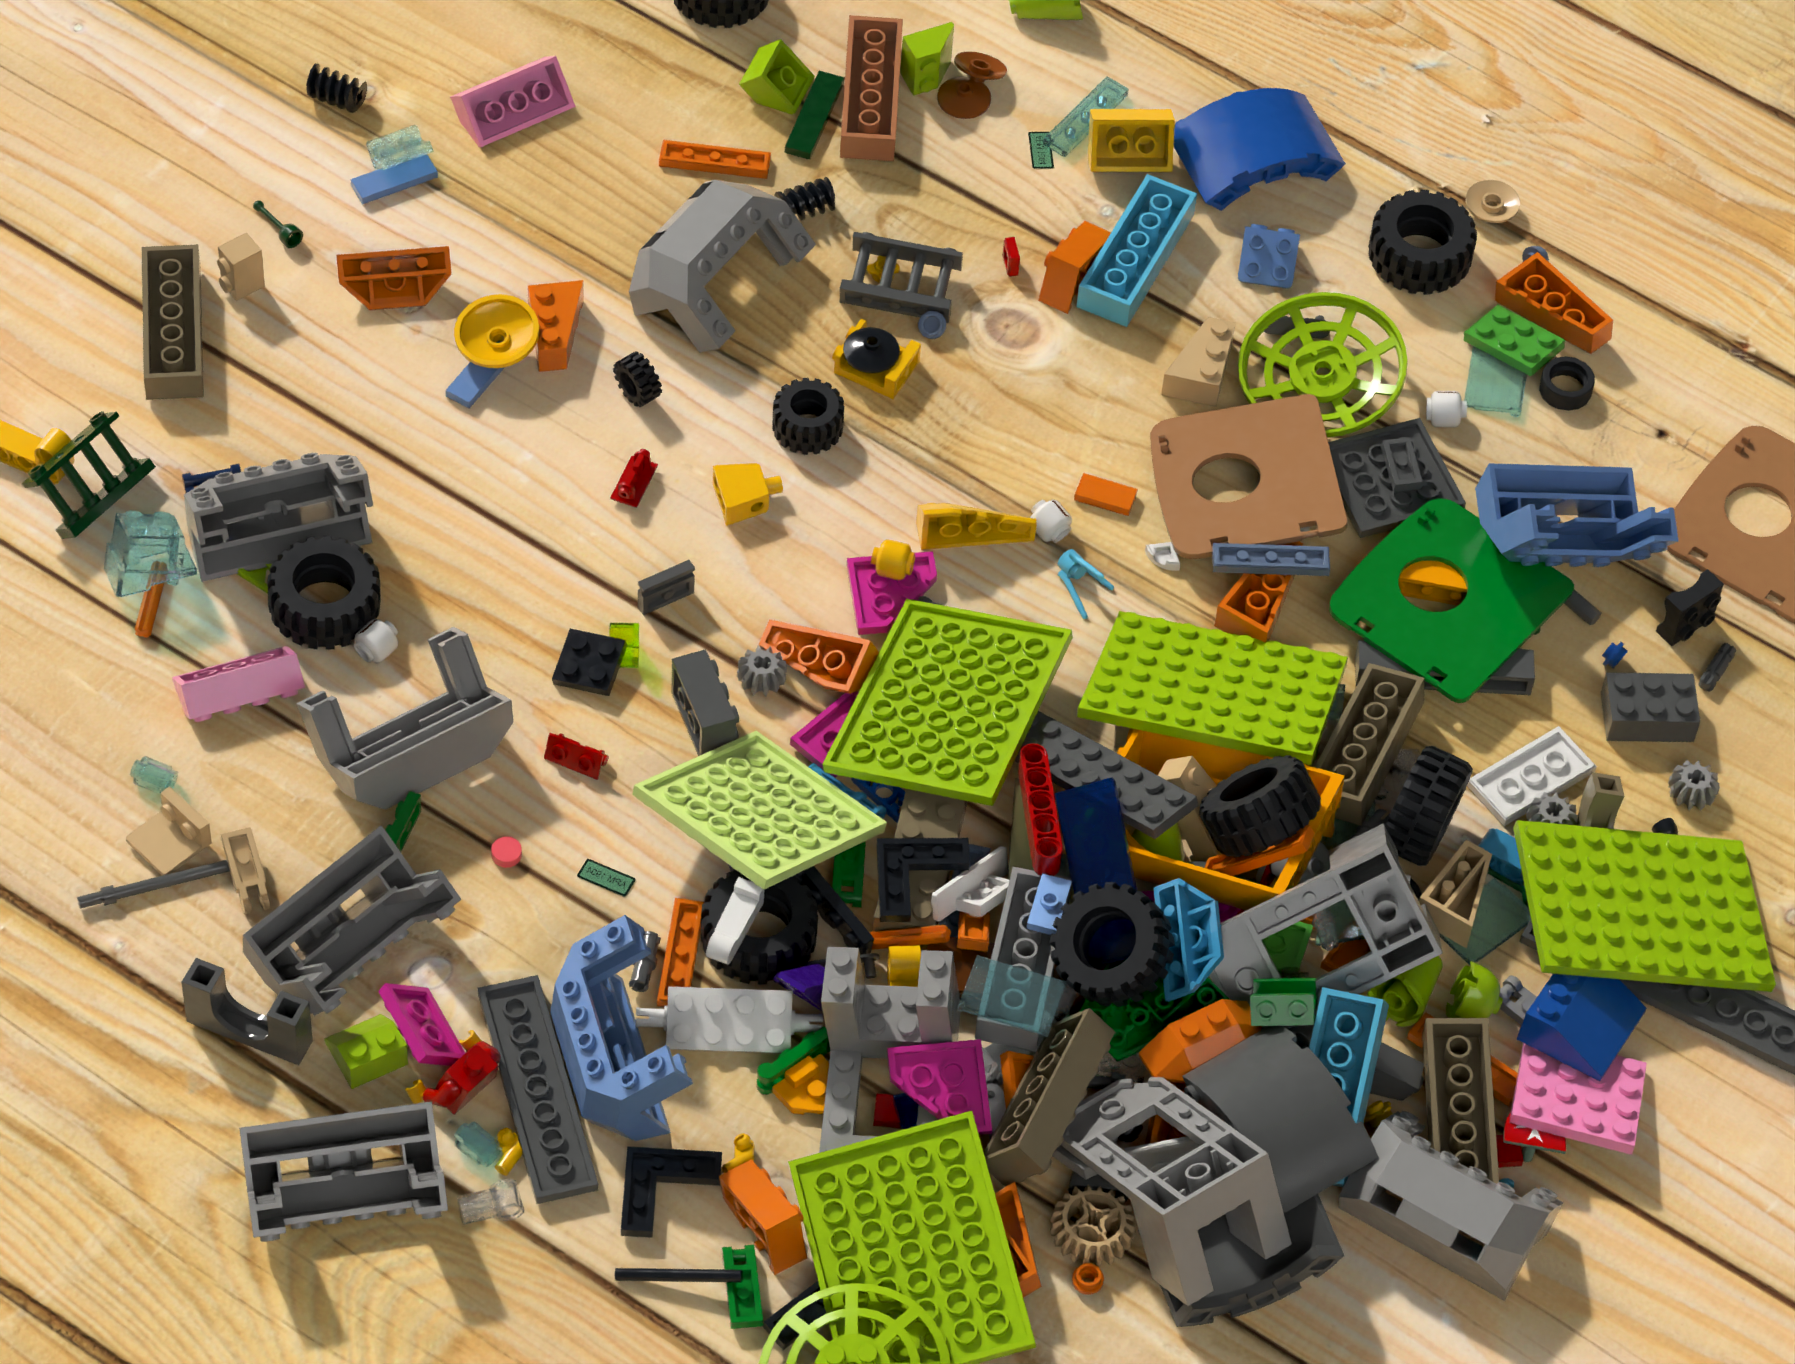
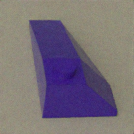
M814 964L782 971L775 975L773 980L788 991H793V994L823 1012L821 998L825 967L820 964Z

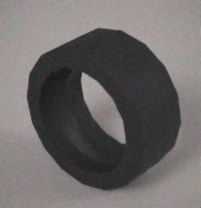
M1567 356L1555 358L1548 362L1543 369L1539 391L1542 398L1549 405L1557 409L1567 411L1580 409L1588 403L1592 396L1595 376L1592 369L1585 362L1577 358ZM1562 375L1571 376L1577 379L1583 385V388L1573 392L1563 391L1557 388L1551 382V379Z

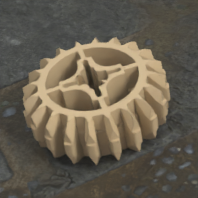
M1089 1184L1085 1187L1084 1192L1075 1187L1072 1195L1065 1193L1062 1196V1202L1057 1201L1055 1204L1054 1212L1051 1214L1050 1219L1052 1224L1050 1233L1051 1236H1054L1055 1247L1061 1246L1062 1256L1071 1253L1072 1263L1082 1259L1083 1264L1093 1261L1098 1267L1101 1266L1102 1260L1111 1265L1114 1262V1257L1121 1259L1124 1256V1251H1129L1131 1248L1132 1240L1135 1238L1136 1219L1135 1216H1132L1131 1205H1124V1196L1114 1198L1115 1192L1113 1190L1105 1193L1100 1186L1096 1191L1092 1190ZM1079 1213L1080 1219L1076 1220L1074 1225L1069 1226V1219ZM1117 1226V1233L1107 1239L1106 1233L1111 1230V1227Z

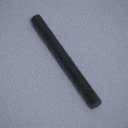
M615 1268V1281L742 1283L743 1270Z

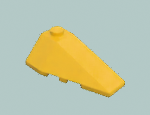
M950 503L918 505L916 518L921 550L1035 541L1037 526L1036 519Z

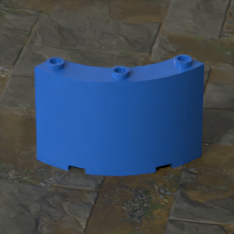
M1262 88L1235 92L1230 96L1206 105L1185 119L1175 123L1174 148L1205 203L1220 211L1242 195L1251 191L1249 186L1264 180L1267 184L1285 179L1290 173H1299L1301 177H1313L1328 181L1346 164L1304 94L1289 89Z

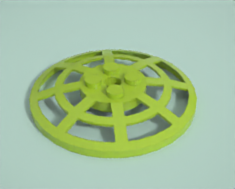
M1330 292L1300 295L1283 301L1269 309L1251 326L1244 337L1238 359L1239 381L1249 404L1257 403L1255 399L1270 396L1273 400L1281 399L1280 394L1294 390L1299 395H1314L1318 399V403L1331 402L1336 412L1321 414L1323 422L1341 419L1345 427L1325 430L1327 438L1356 432L1381 418L1394 405L1402 392L1408 365L1406 346L1402 335L1394 322L1383 311L1355 296ZM1316 306L1346 308L1340 323L1320 321L1306 324L1300 309ZM1359 312L1375 321L1386 331L1390 338L1375 346L1365 334L1351 327L1356 313ZM1287 314L1290 315L1295 328L1284 334L1272 348L1257 342L1259 336L1269 325ZM1318 331L1336 332L1333 341H1313L1310 333ZM1347 336L1358 341L1366 351L1353 356L1350 350L1343 346ZM1298 337L1300 338L1303 347L1293 357L1280 353L1288 343ZM1395 347L1399 362L1396 385L1380 384L1382 378L1380 355ZM1251 351L1266 358L1264 367L1265 387L1253 389L1249 387L1247 366ZM1372 360L1374 368L1372 382L1357 379V367ZM1275 363L1289 368V381L1274 384L1273 367ZM1319 368H1327L1330 370V373L1318 375L1316 371ZM1351 389L1366 392L1357 403L1347 408L1342 399ZM1375 394L1390 396L1387 402L1369 417L1359 422H1356L1352 414L1366 406Z
M850 1283L832 1286L815 1292L799 1301L786 1312L772 1329L763 1347L759 1364H768L772 1347L786 1325L799 1334L789 1352L786 1364H796L798 1355L807 1341L819 1351L814 1364H933L920 1362L916 1345L905 1330L918 1318L926 1324L935 1340L940 1356V1364H951V1359L943 1334L932 1317L919 1304L906 1295L887 1287L874 1284ZM859 1291L888 1296L901 1302L909 1309L894 1320L879 1311L858 1308ZM845 1292V1309L827 1313L814 1320L810 1325L796 1315L803 1308L819 1299ZM858 1317L875 1320L886 1325L887 1328L875 1339L858 1334ZM845 1318V1335L836 1337L829 1342L817 1332L818 1329L826 1324ZM898 1336L907 1349L910 1363H891L884 1348Z

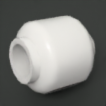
M1435 391L1431 398H1427L1426 419L1431 420L1434 427H1457L1461 422V418L1467 417V401H1461V395L1458 391Z
M1041 500L1032 507L1031 512L1033 514L1030 518L1036 519V533L1043 541L1057 543L1069 534L1072 529L1070 527L1072 517L1057 500L1048 502Z
M373 619L355 634L356 644H354V648L358 655L366 662L373 661L379 663L397 649L398 640L396 635L398 631L387 620L383 622Z

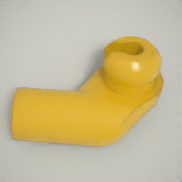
M503 1128L497 1134L503 1155L496 1163L495 1169L500 1174L507 1176L521 1158L522 1148L518 1135L510 1128Z
M742 1133L735 1137L734 1158L722 1166L723 1173L751 1159L754 1161L755 1145L748 1134Z

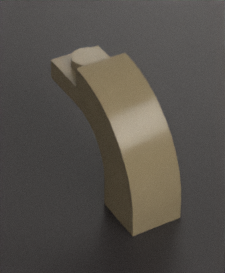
M1591 772L1581 799L1577 826L1614 829L1618 810L1625 797L1620 776Z

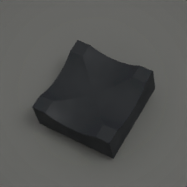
M1707 569L1700 574L1698 581L1692 587L1684 591L1672 592L1666 596L1664 601L1666 616L1664 621L1657 625L1656 632L1673 646L1680 640H1688L1695 630L1701 626L1707 627L1716 617L1715 611L1721 601L1720 595L1724 584Z

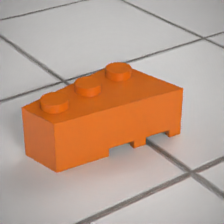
M1084 221L1077 229L1073 228L1066 240L1062 239L1054 251H1050L1046 256L1044 266L1047 268L1038 301L1068 314L1072 308L1073 296H1078L1081 281L1111 232L1087 221Z
M583 280L528 285V305L534 310L539 323V338L535 346L539 372L567 369L575 331L579 322L580 310L584 302Z

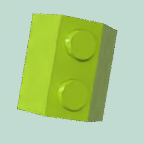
M952 22L903 36L900 74L913 96L939 87L951 63L954 24Z
M779 39L758 49L739 85L755 103L792 115L796 113L815 75L782 39Z
M382 1014L324 1038L328 1049L351 1089L408 1065L406 1042L395 1023Z

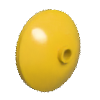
M496 294L475 300L460 313L455 323L454 337L458 350L471 363L485 368H503L516 364L527 357L536 346L540 331L538 318L534 310L526 302L514 296Z

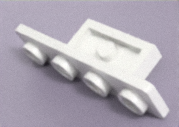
M1003 846L998 847L969 867V870H965L933 892L931 899L933 919L940 922L956 910L969 913L973 917H982L994 907L1003 903L1009 885V880L1002 878L1008 873L1007 848Z

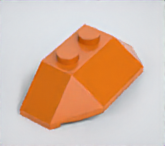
M449 246L336 255L339 284L369 310L426 306L452 274Z
M1221 999L1168 1024L1139 1052L1138 1056L1152 1077H1163L1167 1081L1185 1084L1183 1075L1261 1031L1262 1026H1251V1009L1247 1001Z

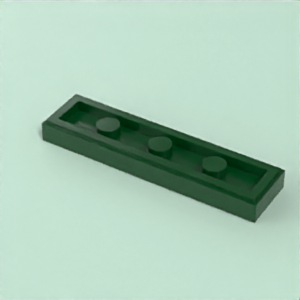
M819 70L787 140L784 153L811 159L843 88L845 77Z

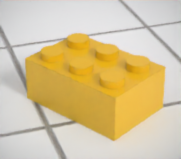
M1090 109L1088 163L1091 172H1172L1175 119L1172 110Z

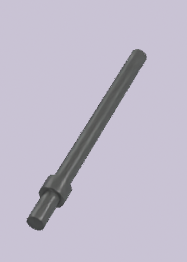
M227 860L115 888L113 885L102 887L99 892L77 897L80 909L104 903V906L117 903V899L229 872L230 869Z

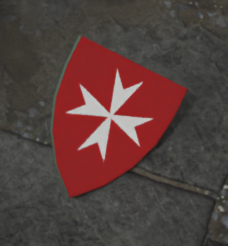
M1510 1112L1505 1121L1503 1143L1523 1146L1522 1155L1524 1162L1532 1161L1536 1149L1562 1154L1566 1153L1565 1137L1509 1123Z

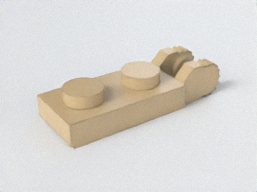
M251 827L221 834V841L235 891L239 893L244 914L252 913V905L247 891L253 889L258 890L259 903L263 910L270 909V902L265 887L266 878Z

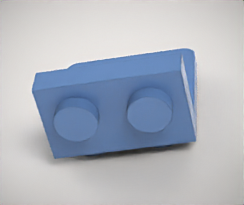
M1251 224V227L1245 226L1238 280L1251 284L1285 289L1291 288L1300 234H1294V230L1279 228L1278 231L1267 230V226Z

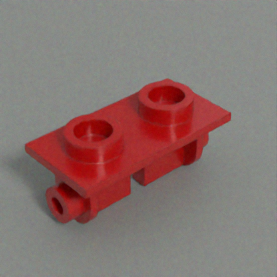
M640 449V451L635 452L634 456H631L610 497L611 500L638 507L658 467L657 463L651 462L648 450Z
M549 733L544 759L598 780L601 766L604 767L607 764L609 756L605 754L604 750L599 751L587 745L582 746L579 742L564 737L562 733L559 735Z

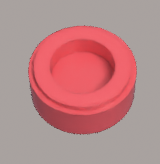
M513 837L497 839L491 847L492 860L496 865L504 868L517 865L522 858L520 842Z

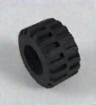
M803 378L802 381L796 379L791 381V385L785 384L782 386L781 391L776 393L773 402L772 429L775 431V438L781 440V445L784 448L789 446L790 451L795 453L802 451L804 455H808V452L820 454V450L827 451L831 449V444L836 445L839 442V437L843 433L845 406L843 397L839 396L840 392L836 388L831 389L832 385L826 382L823 384L820 379L816 378L814 381H810L809 378ZM811 414V415H815V416H817V417H816V418H803V417H800V415Z

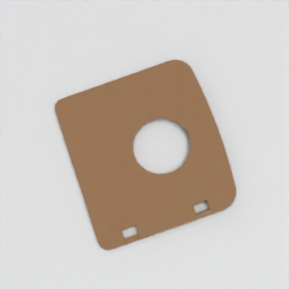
M1303 394L1174 417L1160 421L1153 427L1150 433L1151 455L1158 499L1173 549L1181 557L1187 559L1212 557L1211 544L1228 541V543L1281 545L1317 536L1320 538L1337 535L1346 531L1348 526L1347 517L1318 399L1314 395ZM1219 459H1241L1249 462L1259 471L1260 482L1256 489L1248 496L1237 501H1210L1200 496L1193 487V479L1196 473L1206 464ZM1317 525L1315 530L1300 531V528Z
M1749 426L1743 428L1712 459L1675 507L1674 513L1679 541L1667 546V551L1679 559L1686 560L1695 565L1702 572L1708 569L1723 584L1758 604L1767 606L1779 616L1795 624V443L1763 426ZM1746 487H1759L1770 490L1779 495L1788 505L1791 512V523L1783 532L1774 536L1758 537L1749 535L1736 528L1728 519L1725 512L1726 499L1733 492ZM1695 551L1706 559L1702 562L1690 555V553ZM1770 594L1783 601V603L1779 606L1767 599Z

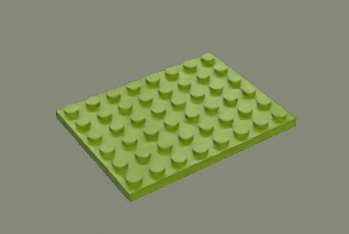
M906 599L822 764L824 772L993 806L1072 641V630Z
M1119 611L1078 706L1077 717L1269 757L1289 755L1301 760L1303 764L1311 765L1347 667L1348 657L1334 652H1322L1304 646L1297 647L1282 644L1273 640L1263 642L1248 635H1237L1223 632L1219 629H1207L1189 623L1182 624L1167 621L1163 618L1142 616L1134 612Z
M1522 820L1516 821L1513 830L1542 973L1772 992L1775 988L1776 982L1742 841Z
M972 1111L788 1161L800 1211L804 1219L803 1223L820 1290L837 1285L862 1283L887 1287L906 1295L919 1304L935 1321L945 1339L951 1364H979L1037 1347ZM859 1291L858 1308L879 1311L894 1320L909 1309L901 1302L888 1296ZM845 1292L823 1298L826 1314L839 1309H845ZM858 1317V1334L875 1339L887 1328L886 1325L875 1320ZM845 1318L829 1323L833 1339L845 1335ZM920 1318L916 1319L905 1330L916 1345L920 1362L940 1364L939 1352L932 1334ZM898 1336L884 1348L891 1363H910L907 1349Z

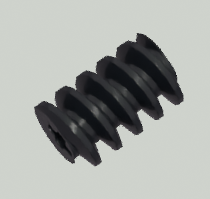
M315 63L307 79V95L310 98L317 97L321 102L327 101L329 105H337L340 109L346 108L348 112H356L362 106L367 94L366 81L359 87V79L353 78L351 83H349L348 74H344L341 80H339V71L335 70L330 76V68L324 67L320 73V64Z
M826 176L824 180L816 179L814 183L806 182L804 186L797 185L794 189H785L784 193L778 191L774 194L775 197L784 200L800 220H805V211L808 212L810 217H815V208L818 209L820 214H824L826 204L831 211L835 210V193L830 180Z

